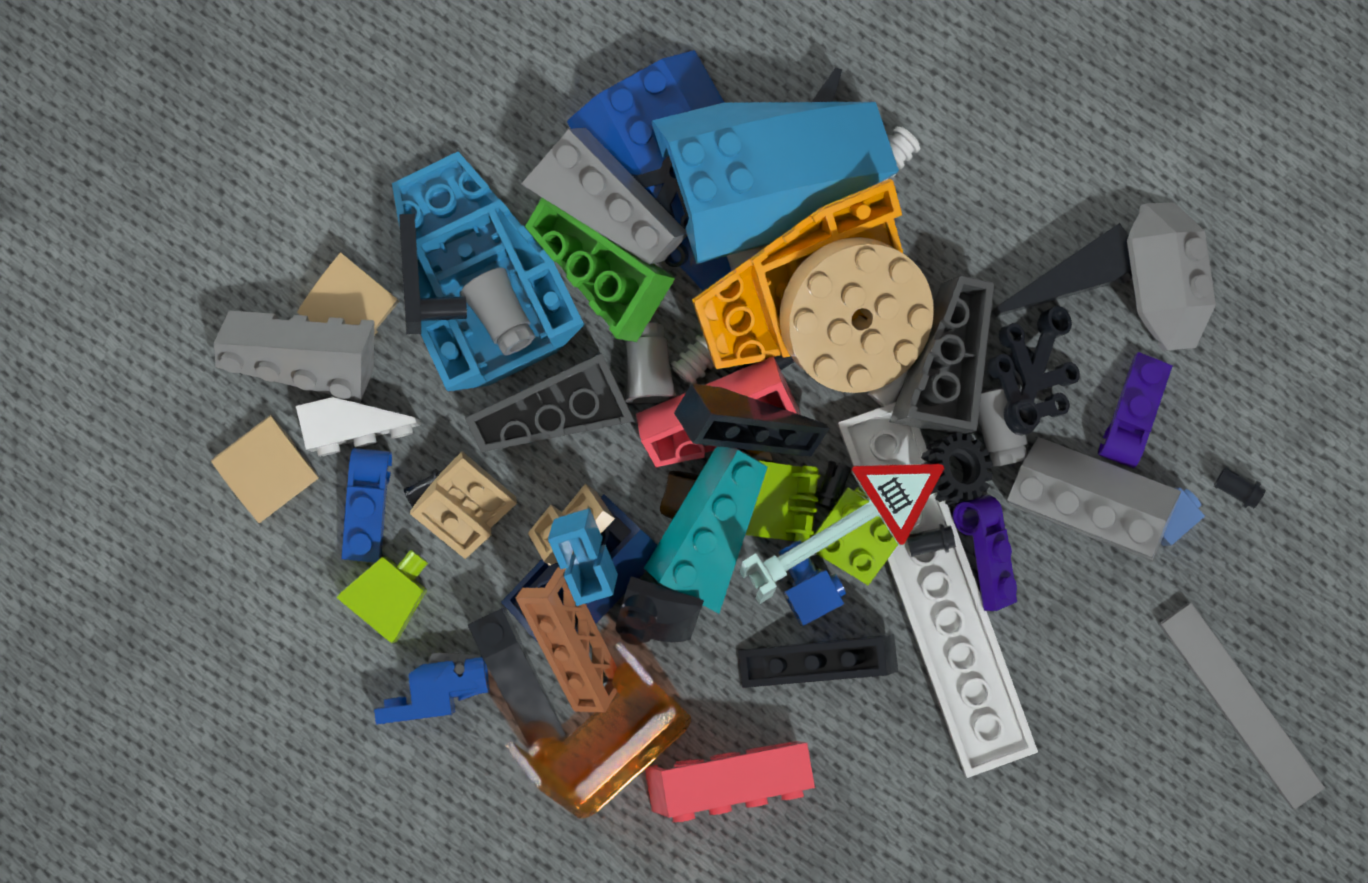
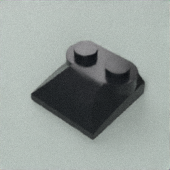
M631 576L615 630L620 635V638L630 645H641L642 643L649 642L651 639L672 643L690 640L704 600Z

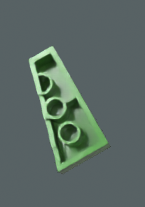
M541 198L525 225L526 229L549 257L560 265L567 274L566 278L587 298L588 304L594 312L600 315L610 326L609 330L616 339L637 342L675 278L656 264L649 265L546 199Z

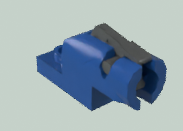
M432 653L427 664H422L409 673L412 703H407L406 697L384 699V707L374 709L376 725L452 715L455 713L454 698L458 697V701L478 694L489 693L488 667L482 655Z

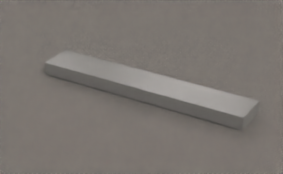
M1185 604L1160 622L1158 625L1290 808L1296 810L1325 789L1193 604Z

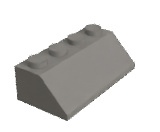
M1038 437L1021 465L1007 501L1014 508L1153 562L1181 491Z

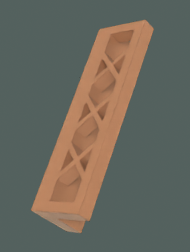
M558 567L545 588H522L516 600L573 711L606 712L624 680L587 605L576 606L564 578L566 568L560 569ZM561 587L564 590L563 604L557 594ZM575 614L578 618V634L575 630ZM589 642L592 646V662L589 658ZM603 670L608 678L605 687L603 686Z

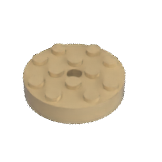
M862 237L834 241L807 257L789 280L780 307L782 339L794 362L818 383L841 392L859 393L872 391L898 379L920 356L928 341L933 323L932 293L920 268L909 257L888 244ZM858 309H861L860 313L866 316L859 315L858 318L851 321L854 312Z

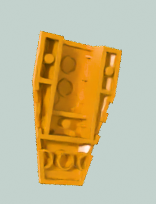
M892 179L885 180L819 208L692 299L713 365L716 369L765 361V358L772 356L790 357L780 330L781 302L787 284L796 269L816 250L841 239L862 237L881 241L903 253L894 218L902 215V211ZM858 309L854 312L851 321L858 318L859 315L866 316L860 313L861 309Z

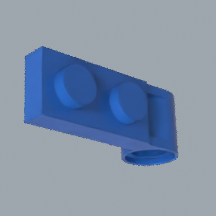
M353 448L351 451L342 546V559L376 563L381 558L387 485L391 476V472H388L387 469L388 466H392V452L361 448Z

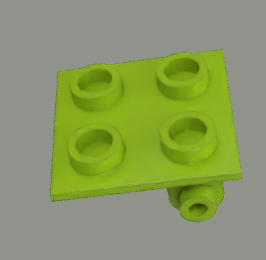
M760 461L768 468L745 535L796 542L808 540L815 532L812 530L814 513H817L815 502H818V498L814 494L817 491L818 479H820V475H818L819 469L812 466L799 467Z
M848 487L814 535L867 504L869 500L863 489L857 487L853 491ZM877 516L815 554L869 586L898 544L882 519Z

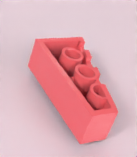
M774 356L706 384L707 386L725 388L801 415L800 409ZM686 393L636 414L641 442L655 467L704 458L705 452L714 451L716 446L693 444L675 416L674 412Z
M801 741L747 749L746 754L740 755V752L717 754L711 756V761L704 762V759L676 761L674 768L671 769L659 768L658 765L645 767L652 812L668 818L672 817L673 822L695 819V812L709 810V815L728 813L732 811L731 805L744 802L747 808L768 804V797L781 795L782 800L797 799L804 796L803 790L815 788L808 744Z

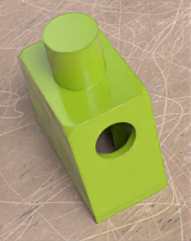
M412 549L398 565L390 558L382 557L346 587L336 598L391 644L395 643L401 637L427 592V589L415 579L427 566L428 562Z

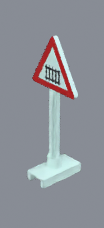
M942 464L854 466L852 474L868 497L869 502L778 558L774 555L762 562L755 553L742 561L740 574L743 578L749 575L755 588H759L756 595L758 603L761 604L773 596L777 587L775 582L787 575L786 571L877 516L882 519L899 546H903L940 478L944 466Z

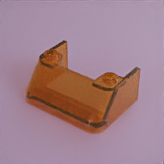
M621 641L614 647L627 662L622 663L614 673L612 685L617 693L606 712H595L563 742L556 737L541 738L531 746L528 752L511 740L505 745L534 785L579 819L588 818L598 812L688 729L691 723V716Z

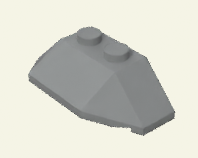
M1174 202L1143 204L1140 206L1139 215L1127 239L1138 315L1149 332L1159 341L1158 345L1162 351L1196 348L1216 306L1205 230Z

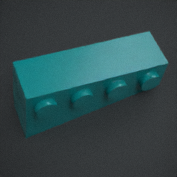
M716 446L644 569L659 583L672 590L704 600L703 606L720 614L768 467L741 449Z

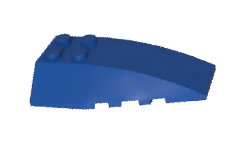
M693 50L662 58L602 91L570 117L567 123L570 129L586 128L630 174L640 175L660 169L666 158L662 157L652 126V120L725 102L696 51ZM664 183L646 187L645 189L654 198H657ZM677 192L671 206L675 220L680 224L681 218L685 213ZM688 236L682 241V245L688 250L689 258L684 265L679 267L702 291H705L731 272L727 256L696 264ZM677 249L671 253V257L676 262L681 260V253Z

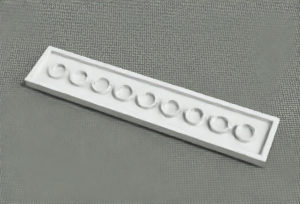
M896 402L837 423L852 467L920 465L927 462L921 459L922 453L928 450L926 449L920 428L889 422ZM936 492L929 496L910 534L939 528V524L942 523L944 527L951 525L956 547L950 548L949 553L940 550L911 558L906 540L903 546L898 545L888 558L887 563L966 778L1038 753L987 611H984L979 589L949 507L945 504L946 500L939 502L935 499Z

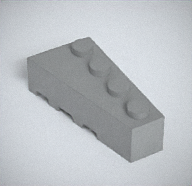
M586 128L568 129L522 182V185L649 265L665 261L687 237L686 230Z
M228 311L214 341L215 367L231 373L250 375L269 382L275 381L295 386L302 390H312L333 395L340 399L361 402L374 368L375 321L361 320L360 325L345 324L344 318L329 317L327 323L310 322L308 316L294 315L289 320H279L272 313Z

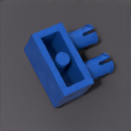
M799 540L778 552L781 556L798 546L802 541ZM810 558L788 570L794 580V583H792L793 588L783 592L800 626H804L844 604L841 596L845 595L846 591L836 574L829 576L826 570L823 572L820 569L816 570Z

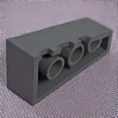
M958 276L941 283L933 304V323L928 341L918 359L908 370L890 418V423L948 434H965L977 431L994 283L964 276Z
M602 353L465 417L481 452L635 422Z

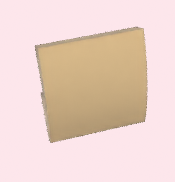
M340 252L312 288L297 313L302 316H308L310 322L327 323L329 317L344 318L345 324L360 325L361 320H374L375 336L378 332L376 329L400 301Z
M272 415L268 416L211 460L219 474L258 523H261L319 479L316 471L297 450L294 442Z
M461 452L426 489L410 510V515L466 559L491 536V527L517 504V500L514 494L464 452Z
M584 484L563 512L550 505L528 532L541 558L549 566L557 563L548 541L554 519L590 508L600 533L615 519L598 493L587 484Z

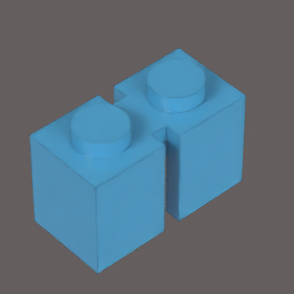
M590 508L554 519L548 541L560 569L566 568L564 578L576 606L612 596L618 573L606 545L601 546L602 536Z

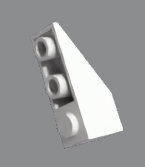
M334 397L296 406L305 448L311 452L317 451L318 456L340 452L339 445L354 442L355 448L377 443L375 436L390 433L391 439L413 434L412 427L421 425L420 420L415 417Z

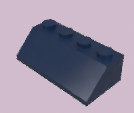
M605 494L601 496V499L615 519L601 533V546L606 545L618 575L612 596L586 603L595 624L626 593L631 576L639 579L646 572L644 567L657 547V544ZM543 559L501 601L536 642L538 641L516 597L522 588H545L556 569L560 567L558 562L549 566ZM561 587L557 594L563 604L564 590ZM575 614V630L578 634V618Z

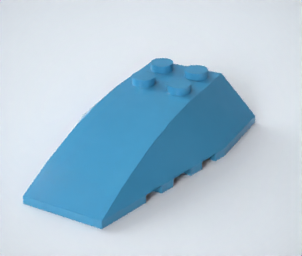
M876 102L720 103L652 120V126L662 157H670L689 216L685 229L696 264L769 245L819 208L876 185L897 174L899 171Z
M459 151L392 183L399 229V214H415L420 298L459 297L463 287L479 275L492 269L505 268L516 297L530 321L529 327L536 336L532 343L522 350L510 355H504L498 344H494L486 328L467 303V319L421 321L422 339L448 392L490 386L557 353L584 326L554 261L534 240L528 230L513 216L501 199L493 193L487 183Z

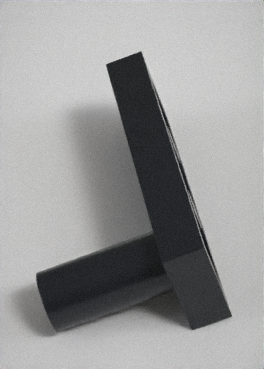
M399 214L406 335L421 334V321L467 319L466 296L420 298L415 214Z

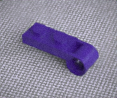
M1140 352L1134 355L1111 424L1103 435V438L1106 439L1105 443H1100L1098 448L1099 456L1132 469L1137 466L1144 452L1173 365Z
M982 495L959 503L954 509L953 520L956 528L961 533L973 535L984 611H998L1016 603L1017 584L1013 575L1012 549L1008 541L1000 502L991 495Z

